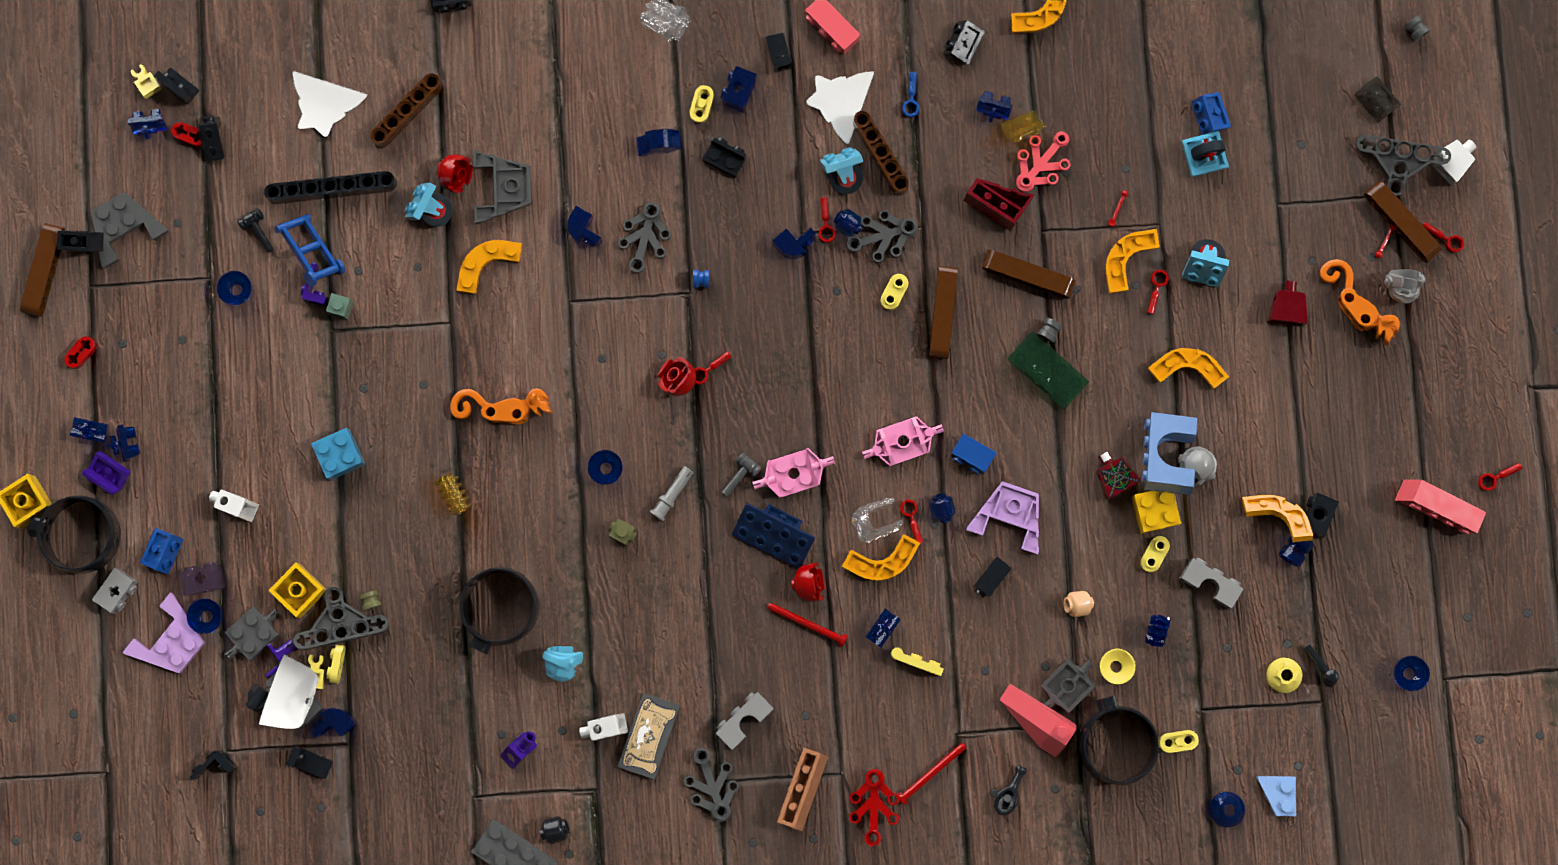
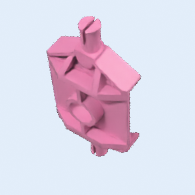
M916 416L877 430L874 446L872 449L862 451L864 459L878 456L888 467H891L909 459L929 454L932 437L944 432L942 424L933 428L928 427ZM906 436L909 440L908 445H899L898 438Z
M809 448L790 455L771 461L768 460L765 477L752 483L755 490L766 486L781 498L819 486L822 470L826 466L835 464L833 456L823 460L819 459ZM795 468L799 471L798 478L792 479L789 477L788 472L790 469Z

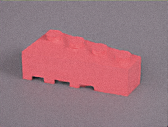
M1403 480L1395 501L1420 511L1428 517L1442 521L1444 525L1458 528V531L1465 535L1478 533L1486 514L1485 511L1423 480Z

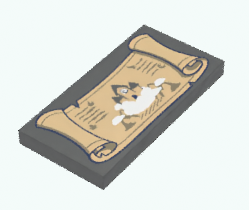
M643 693L618 767L655 780L680 705Z

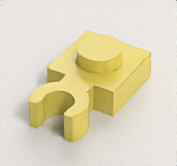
M139 65L141 72L136 74L134 70H131V74L137 80L134 83L144 98L147 99L160 91L161 87L151 72L147 74L145 67Z
M309 655L310 669L317 674L319 679L316 689H324L326 670L320 669V666L324 663V656H320L319 662L315 663L313 661L314 655Z

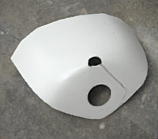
M284 655L273 680L259 724L287 729L302 726L319 680L317 674L307 666Z

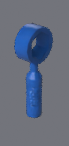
M910 72L908 94L910 95V100H907L902 107L903 114L908 118L917 116L919 112V104L913 100L916 94V72ZM913 104L916 106V112L909 114L905 111V106Z

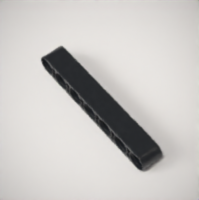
M389 171L271 183L265 187L264 195L273 204H284L383 193L395 190L397 179ZM392 178V182L389 185H384V179ZM367 180H373V184L370 187L364 186ZM354 182V186L351 189H346V184ZM335 184L334 190L327 191L328 185ZM311 186H316L314 193H308V189ZM292 188H297V193L293 196H290V190ZM274 190H278V195L274 198H271V192Z

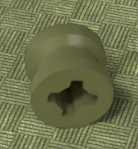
M377 590L359 596V599L363 602V611H368L382 605L381 601L377 598Z

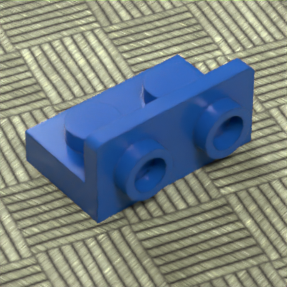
M1220 92L1201 95L1191 102L1202 135L1227 130L1231 127Z
M155 527L140 563L169 574L181 548L183 538Z

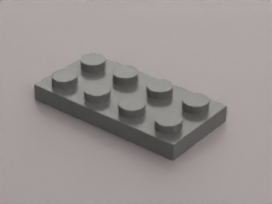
M495 819L491 821L472 850L473 854L490 865L558 864L557 860Z

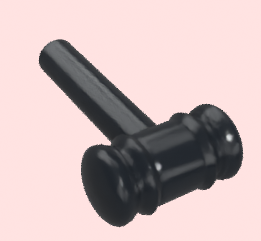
M255 208L254 211L252 210L247 215L242 216L237 222L244 231L251 226L266 252L270 253L274 249L257 223L264 219V215L259 208Z
M1311 645L1306 646L1304 650L1324 675L1323 683L1328 687L1334 686L1339 678L1338 672L1334 669H1328Z

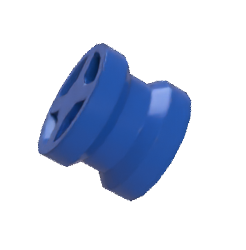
M694 269L693 288L703 287L704 289H709V270L701 272L698 269Z

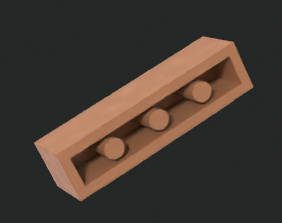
M803 748L781 809L778 823L800 831L803 830L828 760L827 756Z

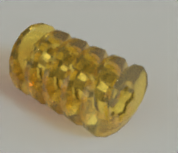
M449 473L436 480L434 484L440 486L438 488L439 493L445 492L441 497L442 499H448L445 505L451 506L448 511L454 513L453 516L466 511L473 504H466L469 496L462 497L466 490H459L458 488L462 483H455L459 477H452L453 473Z

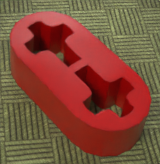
M177 122L172 126V135L177 140L195 147H202L201 140L196 142L191 137L192 135L199 136L198 128L183 122ZM183 127V130L187 132V135L183 133L179 135L177 130H181Z
M87 336L80 338L66 354L65 364L72 369L82 367L97 348L95 340ZM84 342L89 343L90 349L85 348ZM72 356L77 357L78 362L76 364L72 363Z

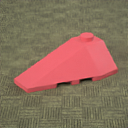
M1012 684L1008 685L1000 698L1002 704L1041 749L1054 757H1057L1076 730L1075 723Z

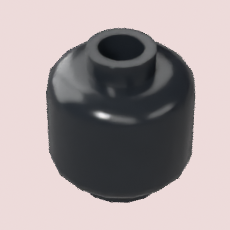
M560 816L544 820L542 828L539 830L542 840H546L551 845L566 840L568 834H570L567 820L562 819Z

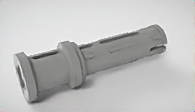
M683 466L665 495L659 497V502L649 512L659 520L664 521L665 515L670 508L674 507L675 499L694 472Z

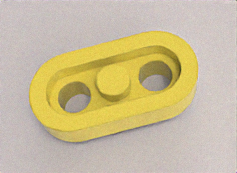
M700 86L695 91L690 108V117L695 123H704L709 117L714 93L708 86ZM706 94L708 98L702 99L701 95ZM702 112L703 115L701 117H697L696 113Z
M895 274L891 277L880 300L884 309L891 311L898 307L908 288L906 276ZM897 280L902 281V285L897 286L895 282ZM892 297L894 301L892 303L887 302V298Z
M1157 536L1150 541L1140 560L1141 568L1144 571L1151 573L1159 569L1170 548L1169 541L1165 537ZM1158 542H1161L1163 544L1162 549H1159L1157 547ZM1149 559L1154 560L1153 566L1148 564Z
M337 644L335 648L331 649L330 659L333 660L331 667H328L327 678L330 683L339 684L345 657L344 645Z
M1191 730L1166 733L1160 737L1159 747L1166 753L1192 750L1198 745L1199 739L1197 734ZM1186 736H1189L1191 739L1189 744H1186L1184 741ZM1167 739H1170L1172 742L1169 747L1165 745Z

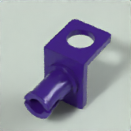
M291 638L277 649L273 648L270 643L267 645L279 662H281L284 655L287 656L297 649ZM279 665L265 674L267 679L278 670Z
M530 731L523 732L506 747L500 756L514 769L523 758L537 747L535 743L536 735ZM507 753L514 757V762L508 758Z

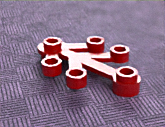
M878 769L869 770L865 776L866 782L856 792L850 794V801L853 804H858L862 801V796L871 789L870 798L859 809L849 815L850 822L856 824L861 822L862 816L870 809V831L865 834V842L869 846H877L882 840L881 834L878 832V809L887 818L889 824L896 825L900 822V816L897 813H893L879 798L880 790L888 798L889 804L897 805L900 802V796L888 788L884 783L885 777L883 772ZM874 775L878 776L876 783L872 780ZM855 794L859 796L857 802L853 800ZM893 795L897 797V801L895 803L891 801V797ZM854 814H857L859 817L857 821L853 820ZM892 815H895L897 818L895 823L891 821ZM873 834L877 836V840L875 842H873L871 839V836Z

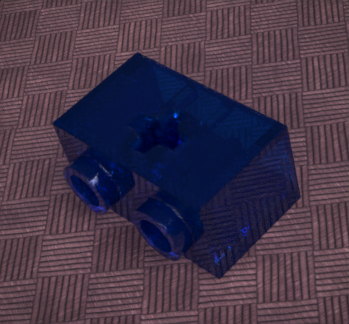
M736 66L734 71H730L727 79L729 81L728 87L723 88L720 98H722L724 106L744 113L757 81V74ZM738 85L741 86V89H739L738 92H736L735 88H737Z

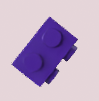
M98 451L89 468L83 470L82 475L89 482L101 487L104 492L114 495L123 489L131 471L103 452Z

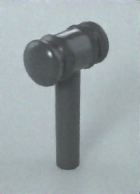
M741 453L737 457L736 463L741 468L722 491L727 497L747 472L751 473L752 477H755L761 471V466L755 463L749 456H746L745 453Z

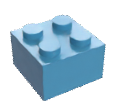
M344 428L311 443L326 479L330 481L366 465L351 430L348 428Z

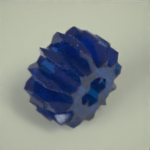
M1153 614L1149 620L1145 642L1150 644V646L1163 647L1169 631L1170 619L1164 615Z

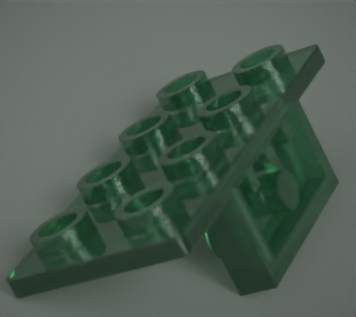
M1031 332L1008 357V361L1062 409H1066L1089 383V380L1034 332Z

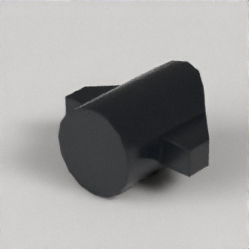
M261 686L256 691L250 689L246 703L247 708L255 712L263 710L269 692Z

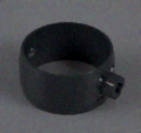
M73 495L57 500L44 511L41 518L32 517L28 527L29 536L37 537L39 549L46 560L62 571L75 574L91 573L107 565L116 555L121 542V528L114 512L103 502L82 495ZM79 502H91L103 512L107 520L109 529L108 541L101 555L92 563L79 568H69L58 560L52 550L50 542L51 528L56 517L68 506Z
M493 567L477 573L469 580L460 598L461 619L466 629L474 636L469 646L488 655L492 645H510L520 641L530 633L538 619L539 598L533 584L524 574L511 568ZM495 573H509L518 576L527 585L532 596V614L525 628L514 637L501 641L488 640L482 637L470 623L467 612L468 599L475 585L483 578Z
M1115 695L1096 700L1098 712L1094 713L1085 722L1079 736V753L1084 766L1094 777L1109 784L1123 786L1138 782L1152 770L1159 755V738L1154 725L1140 711L1131 707L1118 706ZM1114 710L1131 713L1140 719L1147 728L1151 739V752L1146 765L1138 774L1125 780H1111L1101 775L1091 764L1086 750L1087 735L1092 724L1103 714Z

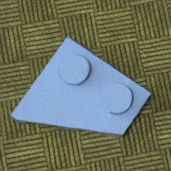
M1257 776V781L1260 783L1274 815L1296 816V777Z

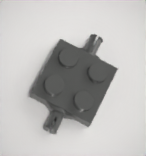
M253 606L224 632L233 644V647L225 653L226 656L231 659L238 652H241L249 661L255 659L268 647L269 643L271 644L280 636L272 623L280 613L274 609L265 616Z
M1067 658L1041 684V687L1050 697L1044 705L1052 708L1057 704L1069 713L1096 687V684L1087 675V672L1095 665L1088 659L1082 667H1079Z

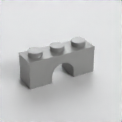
M1200 558L1190 559L1179 580L1194 589L1199 588L1204 580L1212 581L1216 587V593L1212 600L1227 609H1232L1244 589L1240 587L1241 583L1233 578H1225L1222 571L1216 568L1212 570Z
M751 692L744 699L746 704L742 708L737 706L730 713L732 717L727 722L723 720L716 727L718 729L716 734L732 750L746 737L739 726L743 717L751 715L761 722L774 709L758 692L756 694Z

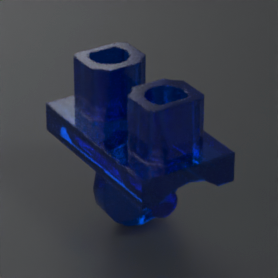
M985 91L979 97L976 111L989 116L988 122L992 123L993 118L1008 120L1013 106L1011 98L1001 96L1000 101L993 99L994 94L992 92Z
M153 109L150 111V116L145 117L143 112L136 111L133 112L132 118L128 119V125H130L132 133L144 135L146 140H150L151 134L157 133V131L167 130V125L160 109Z
M74 417L69 436L105 443L109 425Z
M118 425L116 429L118 441H116L115 435L110 436L111 443L106 444V449H112L113 454L118 455L120 454L118 449L120 447L123 463L129 462L130 458L140 455L138 444L128 446L127 439L136 438L135 428Z
M885 608L865 637L882 648L901 619Z

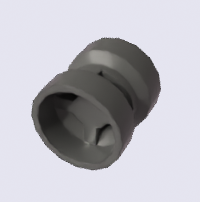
M1419 15L1403 26L1406 31L1413 33L1411 38L1414 42L1430 31L1428 26L1422 23V18Z
M1046 318L1043 323L1044 327L1039 330L1037 335L1041 339L1053 344L1056 340V334L1061 331L1063 326L1051 318Z

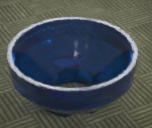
M229 271L218 280L217 293L223 302L229 305H241L251 296L252 283L246 274L240 271ZM241 285V294L233 295V286Z
M601 450L594 453L588 462L590 477L601 485H609L616 482L623 471L620 457L610 450ZM609 463L612 466L609 474L601 472L602 464Z
M202 598L196 600L188 608V625L197 633H211L222 623V609L211 599ZM205 611H210L213 615L210 622H204L202 619V614Z
M1406 656L1396 663L1393 675L1396 683L1402 689L1418 691L1428 683L1430 671L1423 659L1417 656ZM1406 668H1411L1414 671V677L1410 680L1404 677L1403 673Z
M1221 792L1211 800L1209 806L1210 816L1219 826L1234 827L1245 816L1244 802L1233 792ZM1227 804H1232L1235 808V812L1231 816H1227L1224 813V807Z

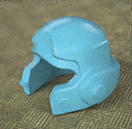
M569 646L547 648L542 656L545 661L546 674L551 679L559 682L573 679L576 673L574 668L582 663L583 652L575 653L573 652V647Z

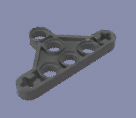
M1362 135L1357 140L1358 149L1363 152L1373 153L1389 175L1387 187L1390 190L1392 183H1401L1402 189L1400 192L1394 193L1395 196H1399L1404 192L1407 179L1429 164L1445 165L1451 160V152L1444 147L1371 135ZM1368 138L1369 142L1375 143L1374 139H1378L1376 151H1372L1373 146H1367L1366 149H1363V145L1360 142ZM1383 141L1390 143V150L1387 152H1382L1379 149V145ZM1402 144H1406L1410 148L1407 155H1401L1398 151ZM1422 147L1427 148L1429 151V155L1426 158L1418 156V150ZM1432 148L1436 149L1434 153L1438 154L1445 151L1448 159H1444L1441 162L1439 157H1434V161L1430 160ZM1398 163H1403L1406 167L1405 172L1402 174L1395 172V166Z
M332 586L325 592L326 608L311 630L295 635L294 645L298 650L306 651L385 633L388 630L389 623L385 616L367 617L344 602L341 590L336 586ZM331 591L339 593L337 600L332 601L328 598ZM336 609L342 610V618L334 619L332 617L333 611ZM377 620H381L383 623L385 622V624L382 625V629H379L378 626L372 627L373 631L370 632V627L367 622L371 621V625L377 624ZM358 624H364L366 631L359 634L355 631V627ZM339 628H345L347 634L345 637L339 638L336 636V631ZM320 632H325L328 635L325 642L317 640V635ZM313 634L315 644L312 645V641L305 642V646L298 643L301 640L300 637H304L307 640L311 639L310 635Z

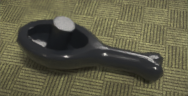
M1020 765L1016 767L1011 783L996 795L994 806L999 815L1006 816L1011 814L1017 807V788L1023 775L1027 772V769Z

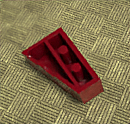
M977 178L966 193L963 201L1011 232L1031 203L1034 194H1025L1018 192L1017 189L1004 188L999 184Z

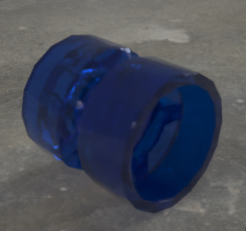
M1290 535L1287 540L1288 545H1284L1278 555L1286 562L1300 568L1306 559L1305 554H1309L1314 543L1311 540L1293 542Z

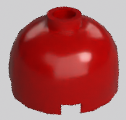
M459 154L446 156L437 166V176L440 184L449 191L455 193L462 192L464 190L462 187L465 183L466 185L470 183L473 175V165L469 162L471 159Z
M677 357L678 359L675 360L669 359L659 371L660 383L658 382L661 390L670 395L683 396L689 393L696 383L695 369L682 357Z
M818 563L802 565L798 568L794 579L791 581L793 591L796 590L797 595L802 600L816 602L822 601L824 595L821 596V591L825 590L822 569H817Z

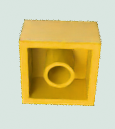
M26 474L0 491V504L16 528H25L31 522L32 517L40 518L44 511L52 504L36 476Z
M1149 491L1131 497L1140 534L1181 524L1174 493Z
M295 562L268 591L295 617L301 618L325 594L327 589L300 563Z

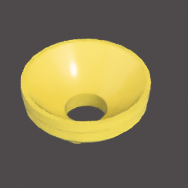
M1112 649L1101 658L1100 672L1108 682L1123 684L1128 682L1134 675L1135 661L1127 651ZM1113 661L1121 663L1122 667L1118 673L1113 672L1110 668Z
M1279 658L1268 666L1266 678L1270 687L1275 691L1290 693L1301 684L1302 670L1294 660ZM1285 669L1290 670L1292 673V678L1289 681H1284L1281 677V673Z

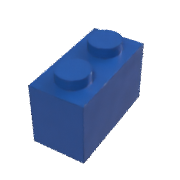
M964 433L951 453L955 462L960 465L965 463L970 466L969 470L978 475L986 472L996 455L995 451Z

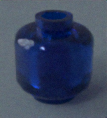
M850 209L840 210L833 221L835 229L847 237L852 236L854 233L857 235L863 227L861 216Z
M946 493L932 496V500L929 502L932 518L940 520L941 523L951 521V517L956 513L953 498L946 495Z

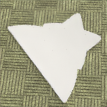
M295 71L293 72L294 85L301 98L298 100L302 112V117L298 124L299 129L314 127L326 137L333 123L342 119L346 115L345 112L358 106L367 97V94Z
M874 72L859 73L847 79L845 76L833 80L821 76L815 77L816 92L807 100V104L821 111L826 121L832 123L836 133L846 144L850 142L854 131V116L858 111H861Z

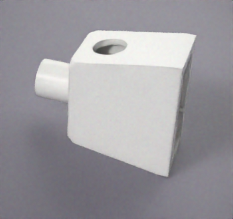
M1456 140L1444 147L1451 152V160L1447 164L1431 163L1451 186L1459 181L1475 160L1471 152L1476 149V145L1471 140L1466 141L1463 145L1460 141ZM1442 151L1441 154L1434 153L1430 160L1434 161V157H1439L1440 161L1443 162L1444 159H1448V155L1445 154V151Z
M222 489L219 493L212 491L209 496V501L215 503L214 508L250 522L253 521L259 504Z
M625 714L588 721V726L580 728L581 738L591 737L592 741L628 733Z

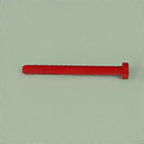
M769 603L767 607L776 614L838 642V646L842 648L848 637L846 634L841 636L773 603Z
M960 743L902 794L899 792L900 802L905 806L908 803L907 799L966 749V745Z

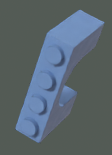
M1151 412L1149 419L1145 420L1144 430H1147V436L1144 437L1143 443L1146 453L1143 454L1142 460L1145 470L1142 471L1141 482H1144V489L1191 495L1194 488L1195 469L1173 467L1166 464L1159 457L1157 447L1166 441L1193 443L1197 435V418Z

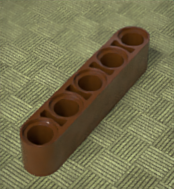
M435 73L425 75L371 131V140L378 148L387 147L440 93L442 82L438 75ZM430 81H437L436 86H428ZM418 94H424V98L422 100H415V97ZM404 108H411V111L408 114L402 113ZM398 121L396 127H389L390 122ZM379 134L385 135L382 141H376V137Z
M858 111L853 121L855 130L892 192L898 196L904 195L909 187L907 176L870 114L866 111ZM865 118L867 123L860 125L857 119ZM874 134L877 138L874 141H870L866 136ZM884 150L886 155L879 157L876 151ZM889 165L894 166L896 171L889 173L885 168ZM903 182L905 188L898 189L895 183Z
M1378 181L1364 193L1367 201L1389 225L1397 226L1395 232L1422 261L1427 263L1442 250L1440 244L1383 182Z
M47 223L42 226L21 301L20 310L22 313L41 317L45 311L61 250L57 249L58 230H65L64 227Z
M994 250L987 251L982 265V269L987 272L1065 299H1070L1076 282L1075 279Z
M938 267L929 357L948 359L958 273L957 267Z

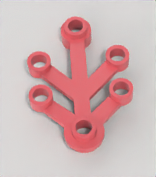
M1058 132L1054 136L1053 144L1041 158L1039 149L1041 139L1037 135L1031 136L1029 145L1032 148L1033 168L1030 172H1028L1027 166L1028 151L1022 149L1018 152L1017 159L1020 161L1021 174L1017 177L1016 185L1019 190L1028 192L1033 189L1034 185H1056L1059 178L1055 173H1050L1048 177L1035 176L1042 171H1067L1069 169L1070 161L1068 159L1047 163L1059 148L1067 146L1069 137L1065 132ZM1063 136L1065 138V141L1060 142L1058 140V137ZM1032 139H1037L1038 144H1033ZM1025 153L1026 158H1021L1020 154ZM1062 162L1067 163L1068 167H1067V168H1063V167L1061 166V163H1062ZM1049 177H1055L1056 181L1051 182ZM1023 179H1028V180H1029V184H1028V185L1023 184L1022 180H1023Z

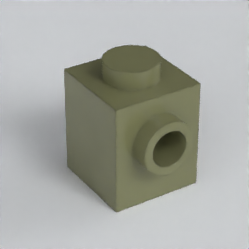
M620 519L616 522L613 521L608 529L611 538L626 546L629 543L632 544L637 536V533H635L636 528Z

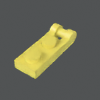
M894 648L891 651V657L897 661L937 676L942 675L944 669L940 667L941 664L930 660L927 663L922 661V656L912 653L911 656L903 654L900 648Z

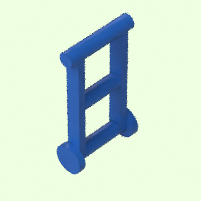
M306 214L275 226V231L283 235L306 271L304 274L306 283L312 287L316 285V280L333 273L338 275L344 274L345 267L341 260H334L310 223V215ZM303 224L314 242L299 248L288 230ZM319 249L330 267L314 272L303 254Z

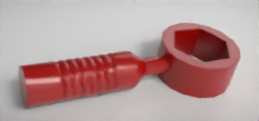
M823 197L820 198L824 226L820 228L818 236L823 243H831L835 239V229L828 225V198ZM825 229L832 231L833 237L828 240L822 238L821 232Z
M1423 223V227L1430 234L1446 241L1445 247L1449 252L1457 253L1463 249L1464 240L1462 237L1453 235L1448 238L1444 236L1442 231L1429 223ZM1456 239L1459 241V249L1455 250L1450 247V240Z
M1156 270L1151 275V283L1155 286V290L1151 294L1147 314L1154 315L1159 297L1158 290L1160 287L1165 286L1169 280V276L1164 270ZM1161 273L1165 277L1164 283L1158 284L1154 280L1155 274Z
M727 351L707 369L702 367L695 368V372L699 370L705 372L706 377L701 382L696 380L695 384H705L708 380V372L715 370L732 357Z
M1517 463L1500 471L1497 476L1489 473L1483 474L1478 479V486L1483 491L1493 490L1497 485V479H1504L1522 470V466L1520 463ZM1486 476L1492 479V486L1489 488L1482 485V480Z
M905 500L900 506V512L905 517H910V527L914 540L922 544L923 540L919 527L913 517L917 512V504L913 500ZM906 502L914 505L915 510L912 514L904 513L902 506Z

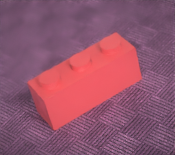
M815 0L805 10L806 21L811 26L815 25L819 29L818 33L824 39L828 38L836 52H841L844 55L860 40V34L827 0Z

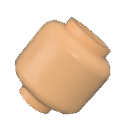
M1086 591L1070 592L1064 599V609L1072 617L1087 616L1094 607V600Z

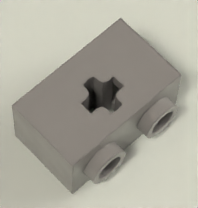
M114 568L92 600L110 613L116 614L126 605L125 600L127 597L134 594L138 581L121 569ZM115 588L118 589L119 595H116Z

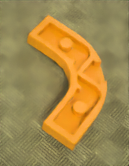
M1047 0L1045 5L1035 12L1011 13L1012 34L1035 33L1049 28L1061 16L1066 0Z
M1157 229L1128 234L1113 246L1108 254L1105 265L1109 294L1127 292L1129 290L1126 277V262L1135 253L1160 248Z
M492 240L476 246L468 253L461 265L457 292L476 294L481 270L492 261L502 260L520 263L523 244L504 240Z
M1190 348L1172 350L1147 368L1158 383H1161L1169 375L1181 368H1190L1201 374L1212 389H1215L1229 377L1209 354Z
M1275 495L1242 497L1246 517L1258 515L1280 517L1288 525L1293 542L1313 540L1308 517L1297 504L1294 506L1285 501L1286 498Z
M903 534L894 552L888 558L879 561L868 559L850 550L842 567L866 579H889L898 575L908 566L920 543Z

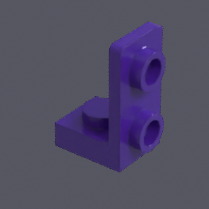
M314 262L311 264L313 271L318 272L319 266ZM307 283L302 286L301 296L305 302L328 306L329 299L325 296V293L319 291L312 293L314 286L311 287Z

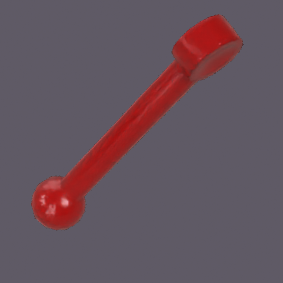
M1126 190L1121 192V199L1113 217L1108 221L1110 227L1116 224L1115 219L1125 197L1128 196V191Z
M1389 226L1390 230L1379 251L1375 253L1376 258L1382 257V252L1397 226Z

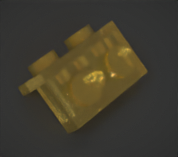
M1036 111L1028 112L1000 124L1005 140L1013 141V144L1024 140L1023 136L1030 134V136L1041 133L1040 129L1045 128L1043 120L1038 119Z

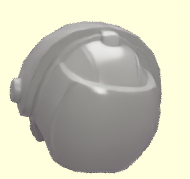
M1400 269L1389 271L1385 276L1384 283L1389 290L1390 297L1394 301L1407 304L1418 298L1420 288L1426 280L1419 271Z
M1191 447L1178 456L1179 468L1195 469V479L1199 480L1195 484L1196 487L1205 481L1214 480L1216 477L1217 461L1214 455L1207 449Z

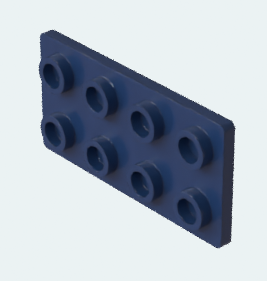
M746 503L732 532L734 537L796 568H800L803 565L815 540L814 536L799 529L803 522L802 520L770 504L763 511Z

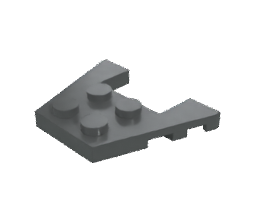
M473 150L474 169L493 168L494 205L474 206L475 224H480L532 205L531 167L529 165Z
M125 192L91 210L95 232H104L103 251H99L101 266L104 269L120 261L111 243L142 225H145L154 241L169 233L167 228Z

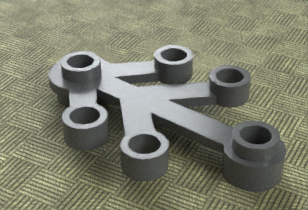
M654 202L645 204L641 214L623 222V228L627 232L633 231L635 225L645 220L644 227L626 238H620L618 241L619 248L626 250L631 243L640 239L636 257L629 263L631 271L636 274L643 272L645 269L643 258L648 240L654 248L655 256L658 259H663L666 256L665 248L661 247L651 230L653 222L660 231L659 235L663 241H668L671 238L670 230L666 229L660 219L661 208ZM650 209L655 210V214L649 215L648 211ZM626 223H631L632 227L627 229L625 225ZM668 232L669 236L664 238L662 237V233ZM622 241H627V245L625 247H622L620 245ZM658 250H663L664 254L659 256L657 252ZM636 263H639L641 265V268L635 269L634 265Z
M882 210L879 213V220L881 222L888 221L897 226L896 228L889 229L872 220L870 216H863L861 218V225L864 228L870 227L880 233L861 239L857 236H852L847 240V248L851 252H858L862 246L882 240L878 250L872 256L875 263H881L892 238L900 235L896 245L890 251L892 257L898 258L901 256L902 247L907 238L917 233L918 225L915 220L911 218L901 220L891 215L889 211ZM886 213L888 218L883 219L881 214ZM869 219L870 223L868 225H865L863 223V220ZM910 225L912 230L906 231L905 226ZM856 242L858 246L856 248H852L851 243ZM893 249H899L900 253L895 255ZM880 254L882 258L881 260H876L874 256Z
M699 748L694 753V759L697 763L701 764L708 785L696 780L692 775L685 777L684 784L687 787H694L711 795L714 804L702 799L700 794L692 795L691 803L712 811V816L715 820L726 821L731 815L729 803L734 793L739 789V784L737 781H730L727 785L728 791L723 800H721L719 792L728 773L732 771V764L724 762L721 765V772L715 782L708 763L709 752L704 748ZM700 752L705 753V759L700 760L698 754ZM725 764L730 765L728 772L723 770ZM688 777L693 778L694 782L692 785L686 783ZM730 783H736L737 788L731 790L729 787ZM694 796H698L700 798L699 803L693 802ZM719 808L725 809L724 815L718 814Z

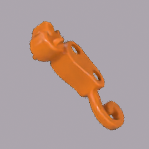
M1338 259L1326 262L1319 272L1320 279L1324 283H1335L1340 277L1339 271H1335L1332 276L1327 274V271L1333 267H1338L1345 273V289H1343L1338 297V304L1341 310L1356 329L1360 331L1375 329V338L1378 339L1382 335V343L1388 346L1390 340L1399 331V319L1395 315L1381 316L1372 303L1357 295L1355 290L1352 289L1354 274L1348 263ZM1345 298L1350 299L1351 302H1347ZM1361 319L1366 320L1367 323H1363Z
M538 388L532 389L524 400L511 398L494 404L487 403L479 393L472 389H463L453 396L450 403L452 415L462 420L469 417L471 413V405L468 401L462 403L464 410L462 412L458 411L459 401L463 397L473 398L482 407L481 414L483 418L493 423L521 425L528 420L532 411L540 417L542 416L541 410L548 415L553 414L550 402H548L550 398L543 390ZM495 410V414L490 416L491 411ZM521 412V416L516 418L517 413Z

